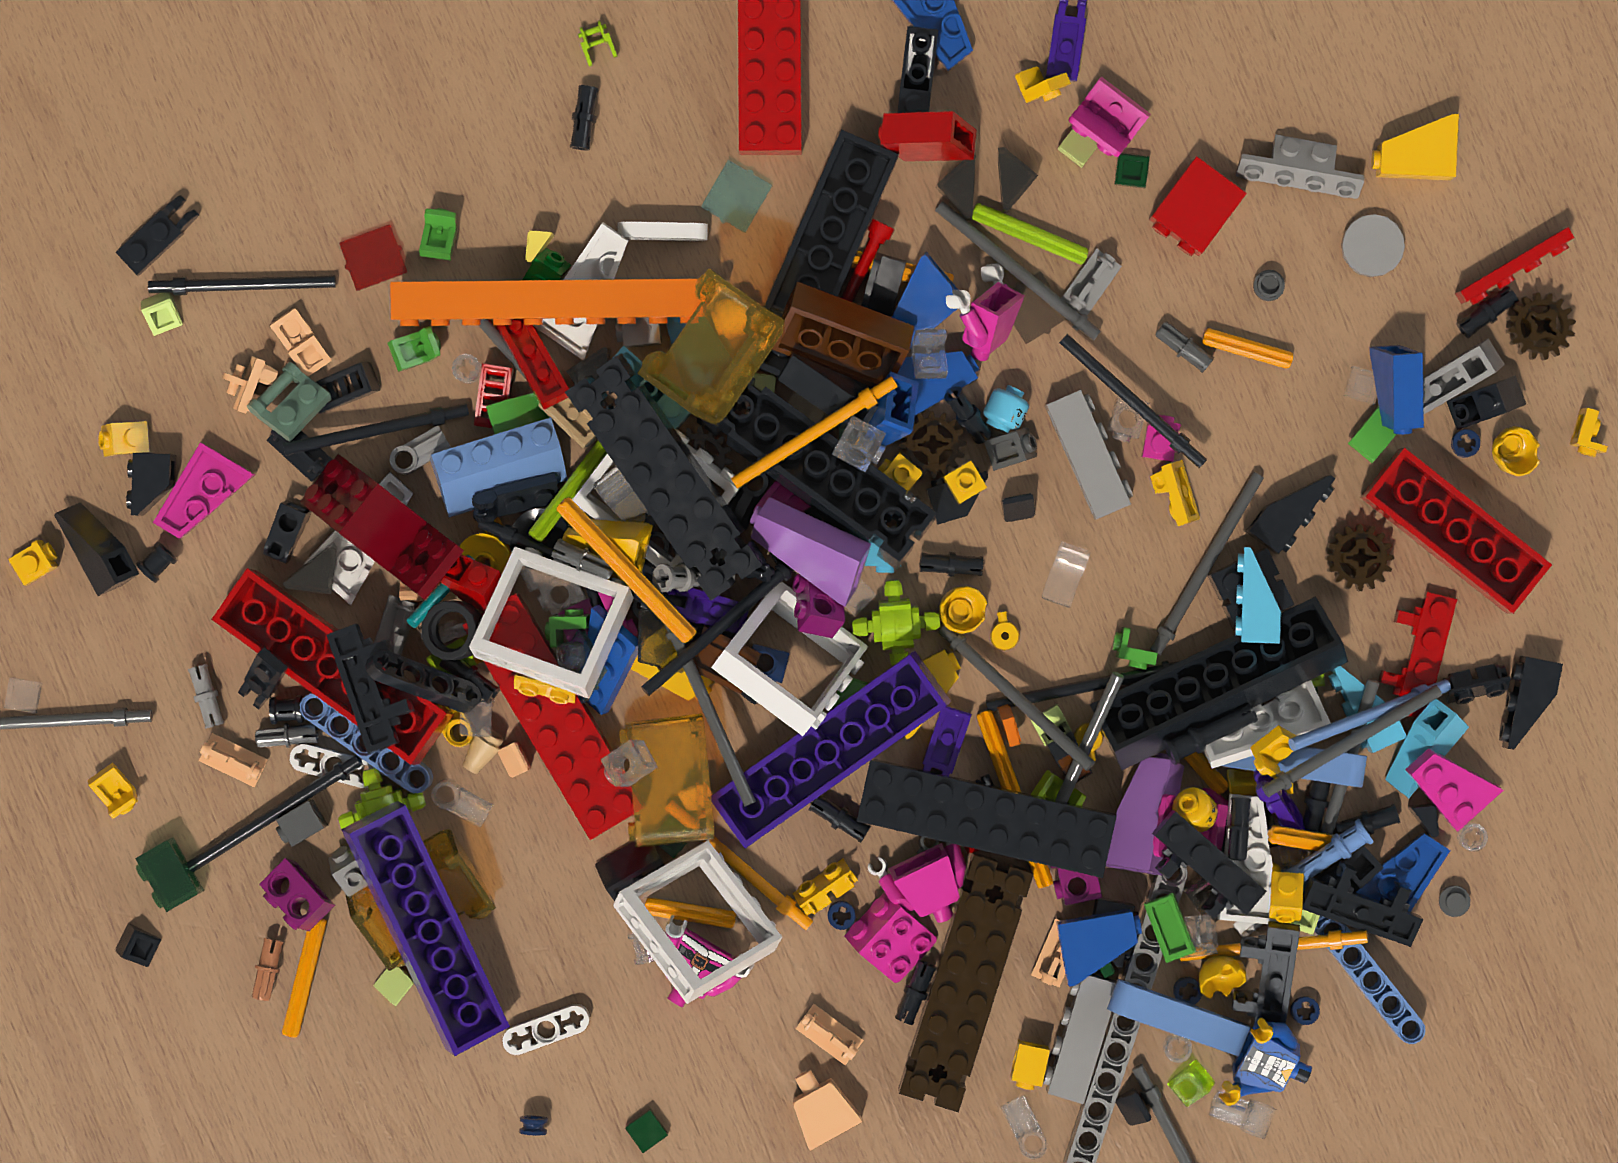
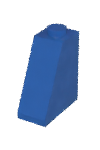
M927 251L921 256L892 318L914 326L910 348L957 310L950 309L947 306L946 296L953 295L952 290L959 289Z
M1401 345L1369 347L1382 426L1392 429L1394 434L1413 433L1412 429L1424 428L1423 353Z
M963 351L906 357L897 374L919 382L915 416H917V414L944 400L947 392L952 395L951 388H964L978 379L976 372L980 369L971 354L965 356Z
M891 371L884 380L892 376L898 387L877 400L878 409L863 432L856 429L855 437L880 447H885L911 434L914 426L919 382Z
M1131 909L1057 921L1058 936L1068 986H1076L1138 943L1137 935L1142 934L1139 915L1133 916Z

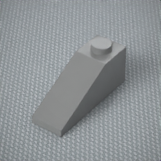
M1489 338L1423 378L1424 414L1496 373L1505 365Z

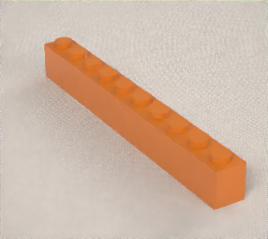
M706 279L390 282L391 320H400V326H419V320H431V326H450V320H462V326L481 325V319H493V325H512V319H524V325H543V319H555V325H574V318H586V324H605V318H617V324H636V318H649V324H668L667 317H680V323H699V317H707Z

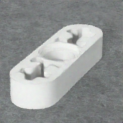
M618 222V233L628 240L707 241L708 224Z
M303 743L292 749L290 763L297 771L322 777L328 773L326 763L330 757H338L344 763L353 755ZM307 749L309 750L308 755L310 757L320 758L319 752L324 753L325 755L320 761V771L315 770L318 763L307 762L305 766H302L301 759L297 758V754L303 753ZM360 758L363 765L357 768L358 770L363 769L365 765L369 766L368 769L374 768L372 765H370L365 760ZM350 773V779L344 781L340 779L337 781L359 788H368L361 781V776L355 773Z
M572 1004L514 1025L504 1034L503 1046L510 1054L520 1055L581 1033L589 1024V1011L583 1005ZM571 1011H575L577 1015L582 1014L584 1016L580 1021L579 1027H576L574 1023L564 1025V1029L567 1031L561 1033L560 1022L555 1017L561 1015V1021L567 1020L571 1016ZM550 1021L553 1023L555 1034L550 1038L540 1036L538 1033L540 1022ZM532 1026V1035L537 1043L532 1044L531 1037L522 1042L521 1048H518L516 1044H510L509 1040L512 1039L513 1032H517L518 1036H523L529 1033L526 1027Z

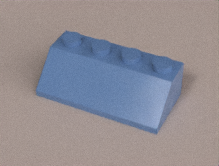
M551 417L443 450L430 456L431 465L449 518L476 509L472 506L473 495L478 492L481 493L485 490L494 489L495 486L550 473L555 475L557 484L568 480L560 443Z

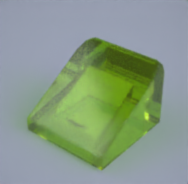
M1194 1060L1168 1081L1167 1084L1183 1104L1188 1107L1207 1095L1215 1085V1081L1197 1060Z

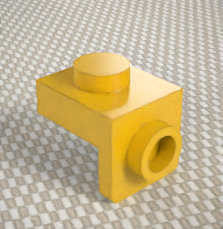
M1038 66L1015 74L1026 103L1043 98L1044 102L1061 96L1060 89L1071 84L1067 73L1044 80Z
M147 421L110 423L101 426L98 443L100 449L103 450L104 457L150 452Z
M900 453L892 461L886 458L878 468V470L907 490L906 494L922 475V471Z
M113 762L88 779V786L107 806L108 814L112 819L119 814L124 815L131 811L138 801L136 788Z
M1272 871L1270 919H1276L1281 923H1292L1301 920L1304 873Z

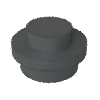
M1274 270L1262 271L1254 279L1253 289L1261 300H1276L1284 292V279Z
M1460 886L1446 887L1439 896L1440 909L1451 917L1462 916L1470 907L1468 892Z

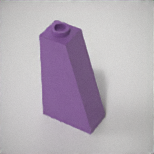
M770 497L763 507L757 506L750 520V523L754 525L751 538L837 603L846 607L857 590L871 543Z
M1157 753L1155 758L1149 757L1140 762L1116 811L1117 817L1106 867L1163 876L1155 868L1163 858L1156 857L1153 854L1154 835L1152 833L1157 828L1158 808L1164 794L1177 796L1180 791L1184 766L1181 764L1174 765L1167 754Z

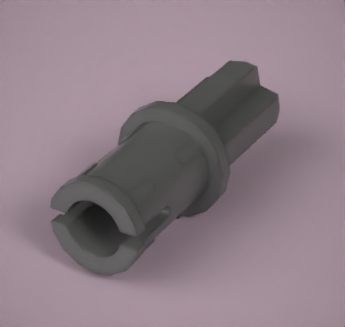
M1164 322L1155 334L1158 339L1177 353L1176 356L1178 358L1182 356L1198 368L1201 373L1206 370L1214 359L1213 356L1193 342L1194 338L1192 336L1190 338L1186 337L1168 322Z
M561 538L558 539L554 546V549L557 551L552 552V557L576 566L577 571L583 569L604 579H609L614 572L600 556L591 553L588 547L582 549Z
M286 723L284 727L258 729L255 732V742L257 747L286 745V748H291L292 744L318 743L319 734L316 732L318 727L314 724L289 726Z

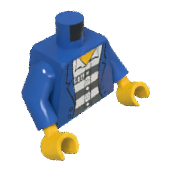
M1263 1018L1256 1019L1246 1038L1240 1056L1236 1057L1232 1065L1233 1081L1235 1082L1232 1084L1230 1081H1224L1221 1085L1226 1092L1219 1094L1218 1097L1226 1105H1234L1239 1101L1240 1097L1250 1094L1272 1091L1282 1092L1290 1078L1304 1084L1308 1081L1312 1066L1299 1061L1301 1057L1300 1044L1287 1024L1266 1022Z

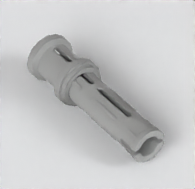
M660 564L653 571L652 581L653 585L660 592H669L672 589L685 592L692 587L700 586L696 580L702 574L698 568L688 569L685 564H678L675 567H671L668 564ZM669 578L667 581H662L661 579Z

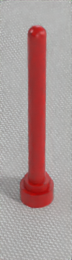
M872 219L867 229L870 231L867 236L870 239L841 296L842 299L853 302L880 245H884L886 240L890 241L895 231L894 228L876 219Z

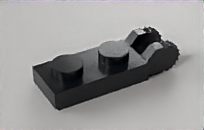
M181 195L172 200L163 211L160 210L115 252L137 276L141 275L183 236V231L198 218L199 214L192 210L187 212L176 225L170 219L186 202Z
M550 473L495 486L494 489L475 493L472 498V506L476 508L473 511V519L481 524L495 521L497 517L549 505L558 493L555 475Z
M264 647L256 655L244 678L245 683L241 686L238 693L243 697L251 691L258 694L253 706L260 709L278 688L288 666Z

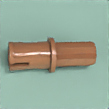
M264 938L259 965H255V968L258 970L252 997L261 1001H269L275 975L280 972L277 966L284 942L275 939L273 950L270 952L273 940L271 938Z

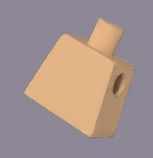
M811 1069L795 1078L802 1094L793 1099V1105L810 1151L862 1122V1116L832 1078L819 1084Z

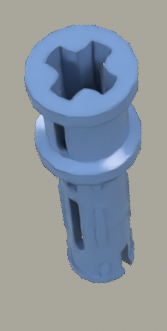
M1357 819L1354 826L1340 835L1334 834L1330 843L1285 872L1304 873L1303 882H1305L1341 858L1344 860L1351 858V853L1366 843L1371 845L1374 843V840L1362 822Z

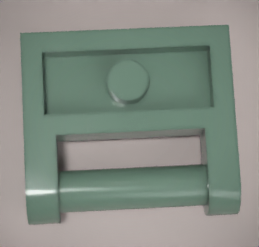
M288 362L282 368L283 373L257 400L252 399L247 408L255 417L291 442L331 400V395L302 373L295 364ZM292 381L295 382L297 386L272 412L268 411L266 408Z

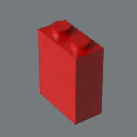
M954 111L883 113V123L879 127V139L881 145L899 154V158L905 162L974 160L977 130Z
M1196 156L1149 220L1154 223L1152 228L1161 236L1167 238L1170 235L1179 242L1177 247L1191 257L1194 253L1200 256L1247 193Z

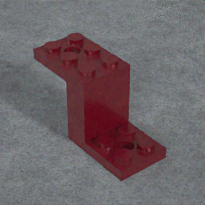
M337 454L333 460L327 463L324 472L314 484L308 487L300 501L302 505L424 600L427 599L464 552L457 544L427 523L340 454Z

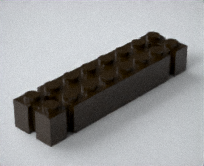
M974 852L971 855L965 874L966 879L972 880L970 888L968 890L961 887L960 898L954 909L937 963V969L934 973L909 1052L910 1058L915 1059L913 1067L905 1065L898 1087L899 1094L923 1101L925 1094L934 1097V1104L936 1106L958 1113L966 1091L965 1083L960 1081L962 1075L969 1077L971 1075L1022 913L1021 906L1016 905L1019 896L1027 897L1034 875L1031 870L1009 863L1006 870L996 868L998 864L996 859ZM994 885L1000 886L998 890L1002 892L1001 896H995L994 900H990L989 894H985L986 890L993 889ZM941 1064L943 1071H946L945 1074L933 1077V1072H929L930 1068L936 1069L937 1065Z

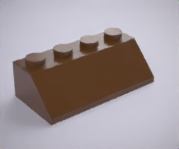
M797 282L787 301L770 349L791 356L793 352L868 386L875 387L883 382L890 371L898 373L910 351L914 326Z

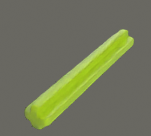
M981 203L975 205L971 214V218L977 222L1077 264L1083 265L1088 256L1089 250L1086 247Z
M599 440L529 530L530 536L535 540L542 542L561 518V515L556 510L557 506L565 498L570 497L573 499L606 456L607 452Z

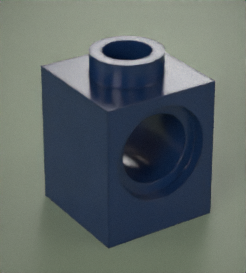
M753 644L752 649L762 654H769L774 660V666L771 670L761 672L773 681L782 683L790 652Z

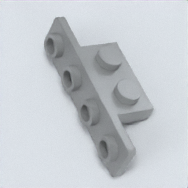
M1275 135L1271 158L1242 154L1236 172V177L1250 181L1266 182L1282 187L1288 186L1354 199L1359 197L1365 179L1364 175L1335 170L1337 145L1282 135Z

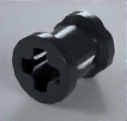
M160 542L154 544L155 549L143 561L139 560L136 563L139 570L154 583L159 581L158 576L171 563L175 564L178 561L172 552Z
M296 695L294 699L279 700L276 697H270L269 715L271 724H278V721L297 720L298 723H303L304 717L300 712V703L303 696Z

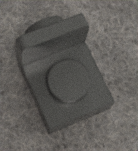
M1028 428L984 442L993 471L1037 457V442Z

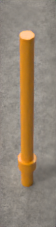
M890 376L872 389L867 387L858 393L859 397L731 477V480L738 489L865 407L868 410L878 404L877 400L897 388L898 385L893 377Z
M671 800L665 807V810L698 839L703 843L709 841L718 854L721 852L724 861L777 906L775 909L784 917L788 915L804 930H807L813 923V920L795 905L796 901L789 895L784 896L676 802Z
M1341 930L1328 931L1326 935L1299 937L1297 950L1330 947V950L1343 949L1344 945L1368 943L1367 931L1342 933ZM1241 943L1195 947L1197 952L1184 956L1180 960L1209 959L1217 955L1240 956Z

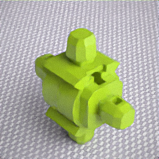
M899 580L886 581L884 596H888V600L878 601L879 609H871L872 619L867 620V617H861L852 621L854 635L868 636V633H873L874 642H882L883 650L892 649V652L889 653L892 666L908 655V651H905L904 648H913V639H921L920 629L925 628L926 631H931L940 627V616L938 613L924 612V615H919V607L911 606L909 598L900 599V595H903V590Z
M371 768L363 771L364 786H368L369 789L361 792V800L356 801L354 804L357 812L353 813L352 810L345 812L338 817L341 829L396 801L405 804L408 810L412 809V812L422 809L426 805L423 792L407 793L408 797H403L401 788L393 790L391 783L381 786L383 779L380 771L376 768Z

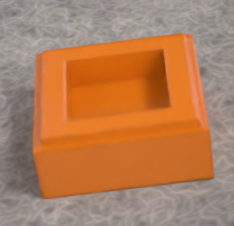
M1008 704L997 707L1010 747L1021 744L1020 742L1022 741L1011 707Z

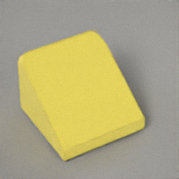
M529 230L525 258L529 264H532L535 257L547 248L554 238V234L552 232Z

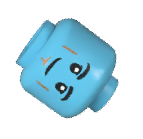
M1007 385L1005 390L1001 388L994 389L983 411L984 416L988 418L986 423L1005 433H1009L1010 429H1019L1029 409V403L1022 398L1024 392L1010 385Z

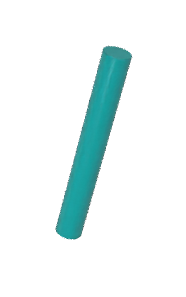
M440 583L427 599L407 618V623L411 627L416 628L425 619L428 611L435 604L440 603L450 592V589Z

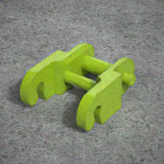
M599 20L598 26L583 30L582 27H579L581 33L578 34V37H583L584 42L580 44L589 67L593 66L588 51L590 47L601 43L609 44L613 57H618L610 34L604 33L603 29L607 28L606 24L601 25ZM601 32L603 38L588 43L587 36Z

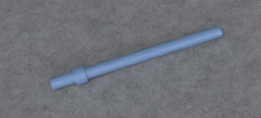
M1446 679L1429 686L1426 684L1413 688L1411 693L1291 738L1288 741L1289 747L1292 751H1296L1376 720L1434 685L1440 688L1442 694L1451 690V685Z

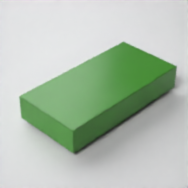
M1175 893L1144 904L1166 963L1197 952Z

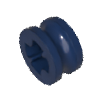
M1461 430L1453 436L1451 448L1457 456L1468 458L1479 451L1480 438L1472 430ZM1461 435H1466L1468 440L1473 439L1474 447H1469L1471 449L1470 452H1465L1464 448H1458L1457 441L1462 440L1460 438Z
M837 901L828 910V921L835 929H848L855 921V910L850 903ZM839 907L847 908L846 913L849 911L851 913L850 918H846L843 924L837 923L838 918L833 919V912H838Z
M1182 977L1175 982L1173 993L1176 999L1192 1005L1200 1001L1202 994L1196 979ZM1187 983L1194 984L1192 988L1196 989L1195 995H1189L1188 999H1183V993H1179L1180 988H1185Z
M1299 997L1293 1001L1290 1013L1296 1022L1302 1025H1310L1318 1019L1320 1008L1314 999ZM1303 1002H1308L1307 1006L1310 1007L1312 1005L1313 1012L1308 1014V1019H1302L1303 1015H1297V1009L1302 1008Z
M536 1115L520 1117V1122L523 1123V1127L519 1129L520 1134L533 1136L547 1134V1129L544 1128V1124L548 1122L547 1117Z

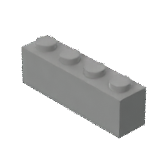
M1079 390L1045 405L1094 520L1131 505L1129 500L1130 497H1133L1131 488L1126 479L1120 480L1116 471L1121 468L1114 451L1108 452L1104 441L1108 440V436L1102 423H1095L1092 412L1096 411L1090 395H1083L1082 391Z
M1092 974L1076 986L1070 987L1069 994L1074 995L1071 1007L1065 1006L1060 1024L1065 1025L1062 1037L1056 1036L1052 1054L1056 1055L1053 1067L1047 1066L1043 1084L1047 1085L1046 1090L1048 1094L1084 1104L1112 1012L1107 1007L1116 986V980Z

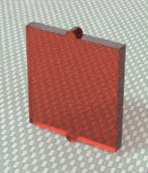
M390 224L339 243L346 261L345 269L350 272L356 291L408 273L401 254L403 248L397 244Z

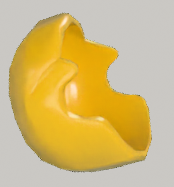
M1518 426L1505 428L1493 441L1492 458L1498 468L1504 472L1518 477L1527 475L1540 463L1537 457V450L1540 444L1528 429Z
M969 586L954 587L946 592L941 599L939 606L940 620L950 631L960 634L973 632L985 620L987 600L978 589Z
M1213 956L1200 967V993L1210 999L1216 991L1228 996L1234 988L1241 987L1247 980L1244 964L1232 956Z

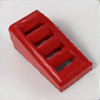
M482 363L474 426L492 428L490 419L482 418L483 411L487 412V405H484L485 399L500 402L510 399L515 369ZM489 374L505 377L504 383L488 380ZM487 387L503 389V395L486 393Z

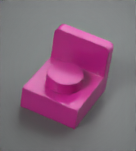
M1159 415L1176 432L1180 431L1181 424L1174 423L1175 417ZM1147 422L1141 457L1173 462L1175 451L1169 446L1171 443Z

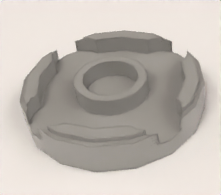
M1377 214L1362 216L1352 222L1344 232L1341 243L1342 255L1349 267L1357 274L1367 277L1383 276L1393 270L1402 259L1405 248L1403 234L1398 225L1388 217Z

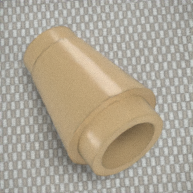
M483 726L480 731H476L462 764L463 767L474 774H478L502 749L503 737L495 730Z

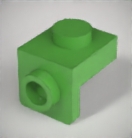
M442 208L425 209V225L419 248L420 256L451 261L457 233L456 213Z
M430 326L387 343L398 372L431 362L441 355L440 340L432 332Z
M582 608L565 609V614L550 616L549 622H546L545 637L546 640H550V648L563 646V629H588L590 614H584Z
M1122 627L1121 633H1115L1112 650L1117 651V658L1129 660L1128 666L1145 670H1147L1148 664L1156 665L1158 653L1127 647L1131 628Z

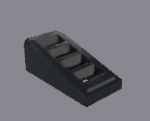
M360 362L316 381L321 387L327 386L332 399L331 402L327 403L319 411V414L380 391L381 388L372 364L370 362ZM347 377H350L353 388L355 390L354 392H351L348 381L346 379ZM334 382H338L343 397H339Z

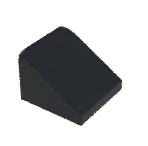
M1031 493L1007 497L1001 500L1005 522L1018 521L1035 516L1034 497Z
M1432 804L1408 806V809L1426 833L1432 837H1438L1437 808Z
M127 924L115 951L123 959L149 967L161 942V938L134 925Z
M1132 1088L1117 1097L1115 1103L1129 1125L1142 1124L1151 1120L1152 1117L1136 1089Z

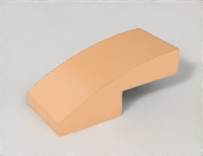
M296 307L270 324L272 330L288 350V354L306 376L309 377L332 361Z

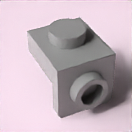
M349 846L338 848L328 858L331 874L347 896H352L368 886Z

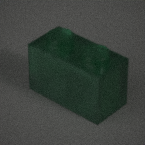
M174 837L135 858L138 863L136 870L144 882L148 881L154 890L151 893L154 902L160 909L164 907L166 912L204 891L194 872H191L188 868L187 860Z

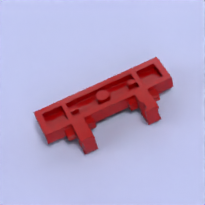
M1425 592L1421 608L1415 606L1413 613L1396 610L1394 622L1411 626V635H1414L1406 668L1402 667L1400 675L1381 670L1378 682L1394 686L1392 694L1401 697L1411 693V690L1423 684L1429 686L1437 682L1458 599ZM1427 705L1421 707L1420 709L1416 710L1408 716L1417 718L1422 713V711L1427 707Z

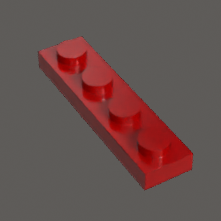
M1569 227L1458 291L1455 295L1461 304L1470 300L1471 304L1474 305L1488 297L1489 295L1486 290L1494 285L1501 289L1516 280L1513 276L1514 273L1521 269L1528 273L1542 264L1540 258L1546 254L1551 253L1552 257H1555L1569 248L1567 242L1575 237Z
M512 319V325H496L543 410L567 399L568 396L565 391L569 387L534 326L524 325V319Z

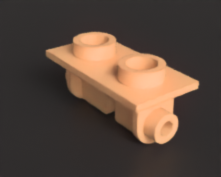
M214 733L211 734L208 742H205L200 751L202 755L199 759L200 762L252 787L256 786L268 761L267 758Z
M1055 918L1031 976L1041 979L1040 981L1048 985L1060 988L1065 976L1056 924L1057 921L1061 920Z
M815 1004L811 1006L795 1028L844 1065L849 1060H852L858 1052L859 1046L864 1041Z

